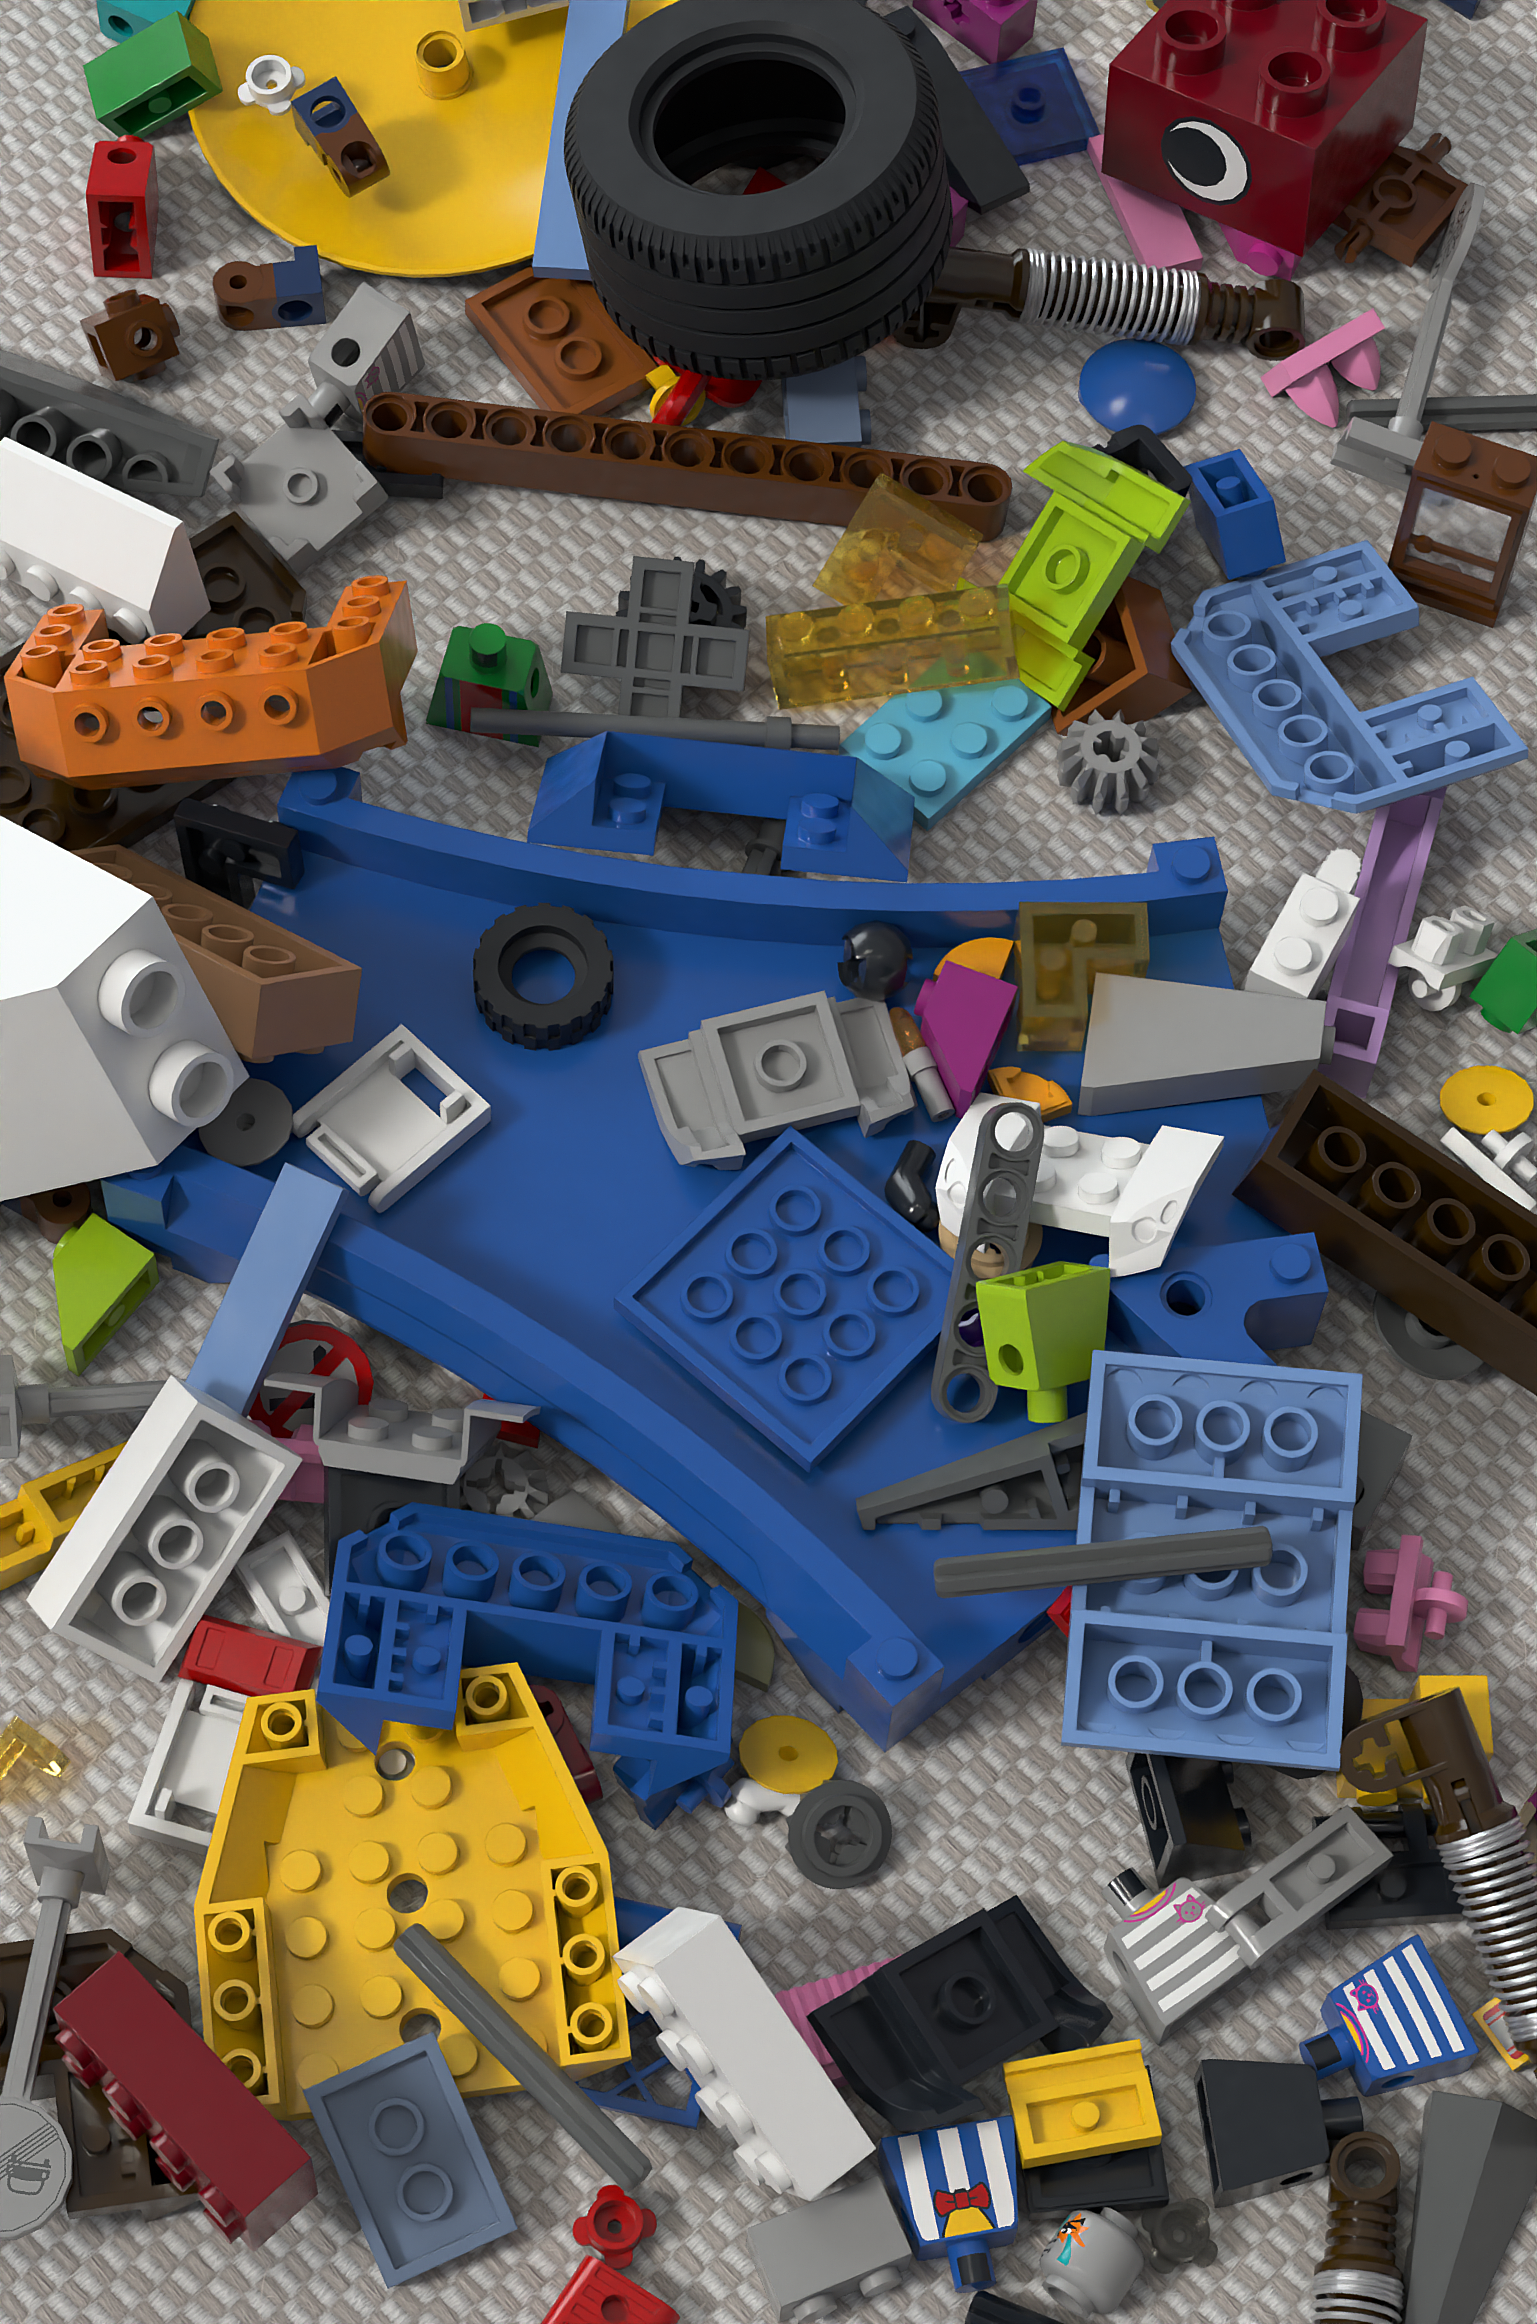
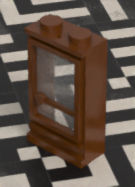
M1431 421L1412 469L1410 484L1387 566L1415 602L1493 628L1509 588L1537 500V456Z

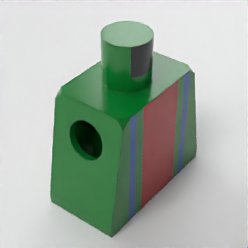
M483 623L474 628L453 627L427 714L426 724L539 748L541 735L470 732L471 707L549 711L553 699V691L539 645L531 640L507 636L501 627L492 623Z

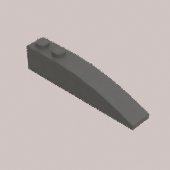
M0 349V441L4 437L9 438L112 488H123L133 492L203 497L205 495L210 476L209 471L212 469L219 438L118 393Z

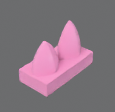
M1374 308L1281 361L1260 378L1271 397L1285 390L1293 402L1308 416L1334 428L1338 425L1339 398L1336 383L1327 365L1331 363L1337 372L1352 384L1371 391L1376 390L1380 380L1381 364L1379 351L1372 337L1385 329Z

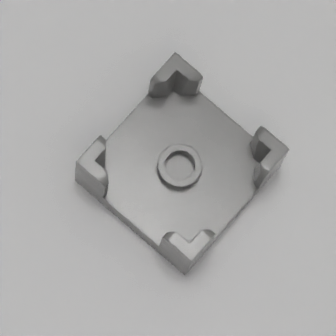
M302 393L280 410L279 415L286 425L243 462H240L231 453L209 471L298 576L389 499L379 482L340 441Z

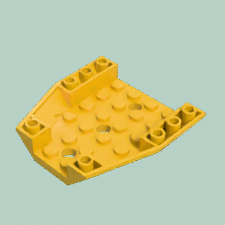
M517 1662L460 1670L457 1707L452 1730L383 1720L376 1756L316 1701L317 1694L315 1689L247 1697L194 1903V1918L204 2042L276 2120L296 2121L314 2118L303 2093L304 2089L405 2044L402 2038L404 2026L412 2017L420 2014L431 2015L438 2019L441 2024V2031L437 2042L462 2099L526 2090L396 1955L393 1947L395 1941L407 1928L415 1923L422 1924L574 2082L632 2060L625 1995L617 1982V1979L623 1976L612 1957L620 1951L609 1853ZM392 1749H403L415 1757V1765L411 1773L397 1781H390L381 1777L378 1774V1763L381 1756ZM415 1880L424 1884L428 1889V1896L424 1905L417 1911L401 1913L390 1906L391 1893L401 1882Z

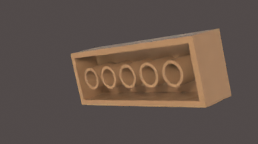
M119 844L68 851L153 896L241 1060L252 1063H268L274 1060L275 1055L291 1052L318 1054L324 1051L325 1046L353 1041L362 973L361 967Z

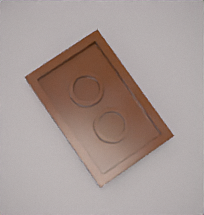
M532 265L465 300V315L540 410L600 416L653 387L647 381L645 375L658 366L645 350L636 345L632 339H629L613 322L589 280L534 277Z

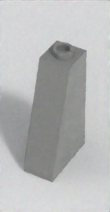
M1096 972L1078 1115L1096 1116L1298 1089L1313 1069L1318 1070L1319 1064L1331 1065L1336 1027L1324 1025L1326 1001Z

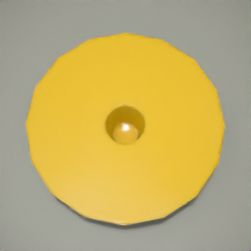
M1477 1065L1459 1070L1445 1081L1440 1090V1108L1447 1120L1458 1128L1477 1135H1487L1493 1129L1499 1134L1513 1131L1528 1120L1534 1109L1533 1092L1526 1080L1513 1071L1497 1066Z
M773 1715L757 1720L744 1731L738 1745L740 1763L749 1777L764 1788L782 1794L810 1792L821 1785L823 1780H831L838 1765L837 1749L827 1732L813 1722L796 1716Z

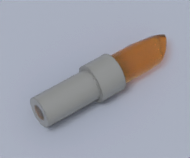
M892 1008L889 1011L890 1022L895 1039L902 1052V1060L905 1063L909 1078L912 1082H915L931 1120L938 1122L947 1119L955 1113V1109L937 1071L934 1057L929 1047L926 1046L911 1014L903 1008Z

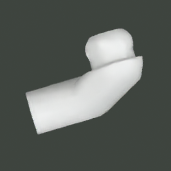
M742 1777L731 1786L732 1797L725 1804L724 1809L726 1815L732 1821L748 1827L758 1821L761 1811H779L789 1817L800 1802V1794H782L764 1788L750 1777Z

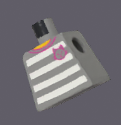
M363 281L309 356L308 364L317 389L309 397L308 401L331 429L343 413L363 425V408L372 396L382 392L400 393L425 366L410 311Z
M1132 1867L1115 1877L1101 1892L1122 1919L1121 1922L1108 1932L1103 1948L1105 1955L1150 2036L1158 2046L1256 1973L1261 1966L1259 1965L1251 1970L1238 1956L1237 1951L1240 1946L1226 1930L1218 1933L1208 1922L1205 1914L1216 1902L1188 1878L1181 1877L1155 1895Z

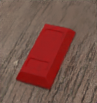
M203 1614L192 1631L178 1677L204 1685L209 1684L250 1697L308 1690L311 1687L323 1647Z

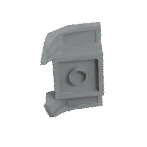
M824 990L701 1020L700 1029L689 1032L688 1039L641 1050L638 1053L639 1063L660 1130L677 1162L685 1166L696 1167L699 1164L713 1165L718 1170L741 1169L744 1156H746L743 1143L780 1135L790 1125L795 1130H800L856 1116L862 1133L867 1138L882 1131L885 1125L901 1114L906 1115L918 1106L884 999L870 1001L854 998L837 1003L835 996L827 998Z

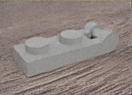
M1346 1805L1220 1898L1207 1911L1205 1918L1218 1933L1226 1930L1240 1946L1237 1951L1238 1956L1252 1970L1265 1962L1279 1947L1385 1869L1394 1855L1358 1815ZM1256 1904L1272 1920L1262 1928L1247 1914V1911Z

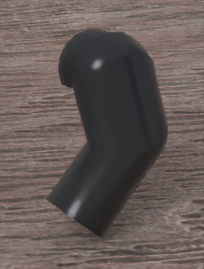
M910 1140L907 1142L884 1188L885 1198L894 1211L921 1233L927 1234L933 1231L940 1221L938 1204L932 1201V1195L923 1182L936 1158V1153L928 1145L917 1140Z

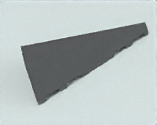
M1087 1412L855 1498L863 1530H875L876 1524H919L922 1530H941L942 1524H980L983 1530H1077Z

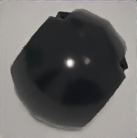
M874 920L855 925L844 934L842 940L846 941L843 962H837L838 973L842 984L855 997L878 1001L894 997L906 988L909 983L905 982L907 959H913V952L908 937L894 924Z

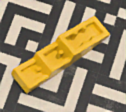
M128 1441L24 1483L20 1487L17 1499L0 1505V1591L47 1568Z

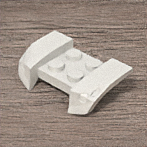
M980 1092L952 1133L943 1157L935 1189L941 1224L958 1238L978 1130L983 1116L992 1107L1001 1103L1022 1102L1031 1106L1041 1117L1040 1103ZM1008 1113L998 1120L995 1127V1136L998 1143L1004 1149L1016 1151L1025 1144L1028 1137V1127L1019 1115ZM1044 1125V1142L1029 1222L1109 1237L1108 1268H1110V1278L1160 1267L1168 1254L1189 1206L1223 1148L1224 1136L1162 1125L1149 1145L1138 1143L1136 1140L1128 1137L1111 1138L1078 1132L1067 1126L1051 1127ZM996 1178L986 1185L983 1192V1202L991 1214L1001 1217L1013 1209L1016 1202V1192L1009 1181L1003 1178ZM984 1243L978 1246L976 1250L985 1254L990 1243Z

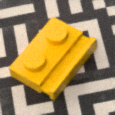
M1140 2039L1003 2063L1001 2073L1003 2082L1006 2085L1010 2114L1013 2117L1014 2132L1022 2169L1154 2146L1161 2143V2127L1147 2068L1145 2069L1142 2058Z

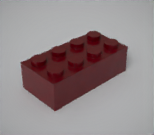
M120 1951L53 2008L61 2030L55 2037V2040L65 2052L61 2057L63 2062L87 2089H91L97 2082L103 2087L104 2095L112 2104L108 2108L109 2112L130 2137L136 2141L144 2133L148 2136L151 2146L159 2155L155 2159L157 2165L180 2191L184 2192L192 2185L199 2192L197 2195L206 2206V2209L202 2211L204 2216L229 2244H232L240 2237L255 2252L318 2195L312 2158Z

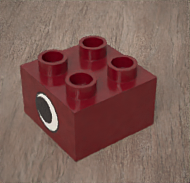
M1167 0L1109 64L1101 173L1303 258L1413 128L1428 19L1387 3L1386 0Z

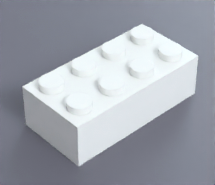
M678 1906L612 1956L624 1973L623 1976L617 1979L620 1989L638 2012L643 2014L649 2010L663 2031L656 2037L659 2047L679 2071L688 2068L701 2088L695 2094L698 2105L717 2128L721 2129L723 2126H727L740 2146L733 2151V2155L741 2169L754 2184L759 2186L764 2182L766 2185L771 2186L778 2194L787 2192L811 2201L876 2149L720 1915Z

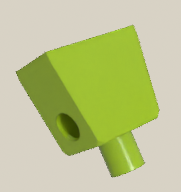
M1058 1261L976 1282V1294L989 1377L995 1385L1027 1390L1029 1421L1055 1423L1067 1420V1385L1090 1379L1093 1350H1105L1110 1268Z

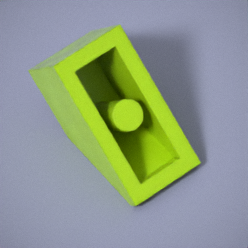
M92 1213L80 1228L72 1227L62 1236L54 1250V1259L52 1260L63 1349L68 1370L78 1377L160 1282L155 1254L95 1213Z

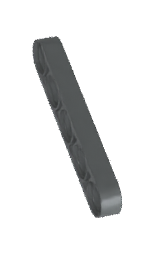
M1022 1102L1001 1103L992 1107L983 1116L978 1130L931 1384V1400L935 1409L944 1418L954 1422L974 1423L983 1419L992 1410L997 1396L998 1385H995L989 1377L985 1345L982 1344L978 1347L968 1345L961 1338L959 1323L961 1317L967 1311L973 1308L979 1309L976 1282L983 1280L974 1274L971 1267V1257L978 1246L984 1243H991L1002 1252L1004 1267L999 1276L1020 1271L1044 1142V1124L1040 1115L1031 1106ZM1008 1113L1019 1115L1028 1127L1027 1140L1016 1151L1004 1149L998 1143L995 1136V1127L998 1120ZM996 1178H1003L1009 1181L1016 1192V1202L1013 1209L1001 1217L991 1214L983 1202V1192L986 1185ZM966 1373L977 1381L980 1387V1397L972 1409L966 1412H959L949 1404L947 1388L955 1376Z

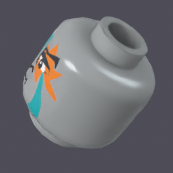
M1104 2207L1100 2214L1088 2210L1073 2211L1068 2215L1049 2242L1039 2260L1040 2267L1046 2277L1042 2284L1044 2290L1065 2309L1082 2318H1088L1092 2312L1099 2314L1112 2313L1145 2266V2257L1142 2250L1134 2241L1139 2233L1138 2229L1122 2214L1108 2207Z

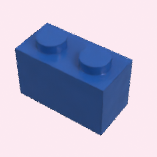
M1241 449L1183 466L1192 478L1189 496L1196 528L1229 580L1237 577H1255L1264 573L1269 567L1286 562L1274 499Z

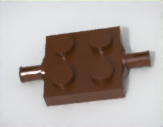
M1432 134L1427 143L1418 151L1402 146H1397L1332 222L1348 232L1334 247L1338 259L1342 260L1346 255L1344 262L1353 263L1367 245H1371L1410 268L1417 262L1446 228L1455 205L1468 184L1448 174L1439 164L1444 156L1451 151L1452 145L1446 136L1439 143L1442 134Z

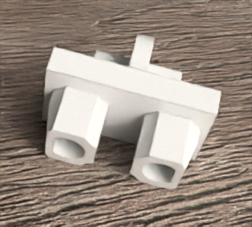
M1468 906L1455 908L1450 920L1434 915L1423 918L1415 939L1394 945L1388 963L1395 967L1408 966L1412 968L1408 979L1409 991L1419 1006L1429 1011L1446 1009L1459 998L1462 983L1484 976L1498 956V954L1486 948L1495 922Z
M1454 1127L1440 1139L1444 1149L1443 1154L1537 1215V1202L1508 1176L1514 1172L1527 1185L1537 1178V1167L1526 1158L1535 1141L1526 1133L1522 1132L1508 1142L1497 1131L1491 1130L1483 1138L1481 1144L1496 1156L1493 1161L1486 1157Z

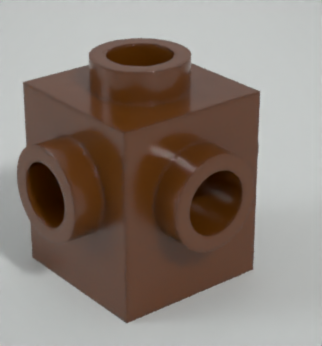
M136 289L109 297L103 302L106 310L80 320L101 376L113 381H119L132 375L135 381L155 376L167 368L165 360L180 354L174 340L175 337L180 336V329L170 306L167 303L160 304L158 298L146 294L138 295Z

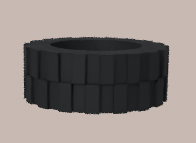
M538 903V906L531 907L523 905L516 907L515 911L508 915L502 914L494 920V925L489 930L485 929L480 937V946L478 949L475 948L473 985L478 1011L480 1014H484L485 1023L493 1032L495 1030L502 1035V1039L512 1045L514 1042L524 1045V1049L536 1051L537 1048H548L551 1051L561 1049V1046L569 1043L574 1045L582 1041L584 1035L590 1031L593 1033L601 1025L602 1016L604 1014L607 1015L611 1007V994L614 992L612 950H608L607 938L603 931H598L594 927V921L585 914L582 917L575 913L573 908L562 905V908L551 906V903ZM536 950H551L566 957L575 971V982L570 992L562 999L548 1004H538L523 998L513 986L512 972L516 963L524 955Z

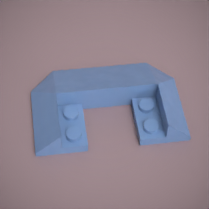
M1368 540L1271 569L1255 577H1246L1202 591L1193 605L1194 616L1186 629L1179 628L1171 642L1172 654L1273 796L1357 814L1388 806L1528 759V747L1474 677L1359 712L1319 657L1332 655L1338 651L1379 638H1386L1392 634L1419 626V606Z

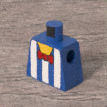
M1012 2115L881 2138L877 2155L879 2167L916 2260L927 2261L948 2257L954 2289L957 2293L976 2292L996 2285L990 2249L1012 2244L1018 2230L1015 2132Z

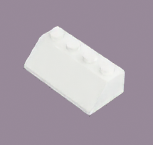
M4 437L0 441L1 580L7 578L28 588L36 597L43 601L52 600L60 605L81 604L84 606V611L104 609L107 628L117 632L125 641L133 645L138 643L144 644L146 639L159 634L176 633L184 636L211 610L182 520L9 438Z
M170 1375L26 1601L52 1632L159 1684L303 1459L223 1402Z

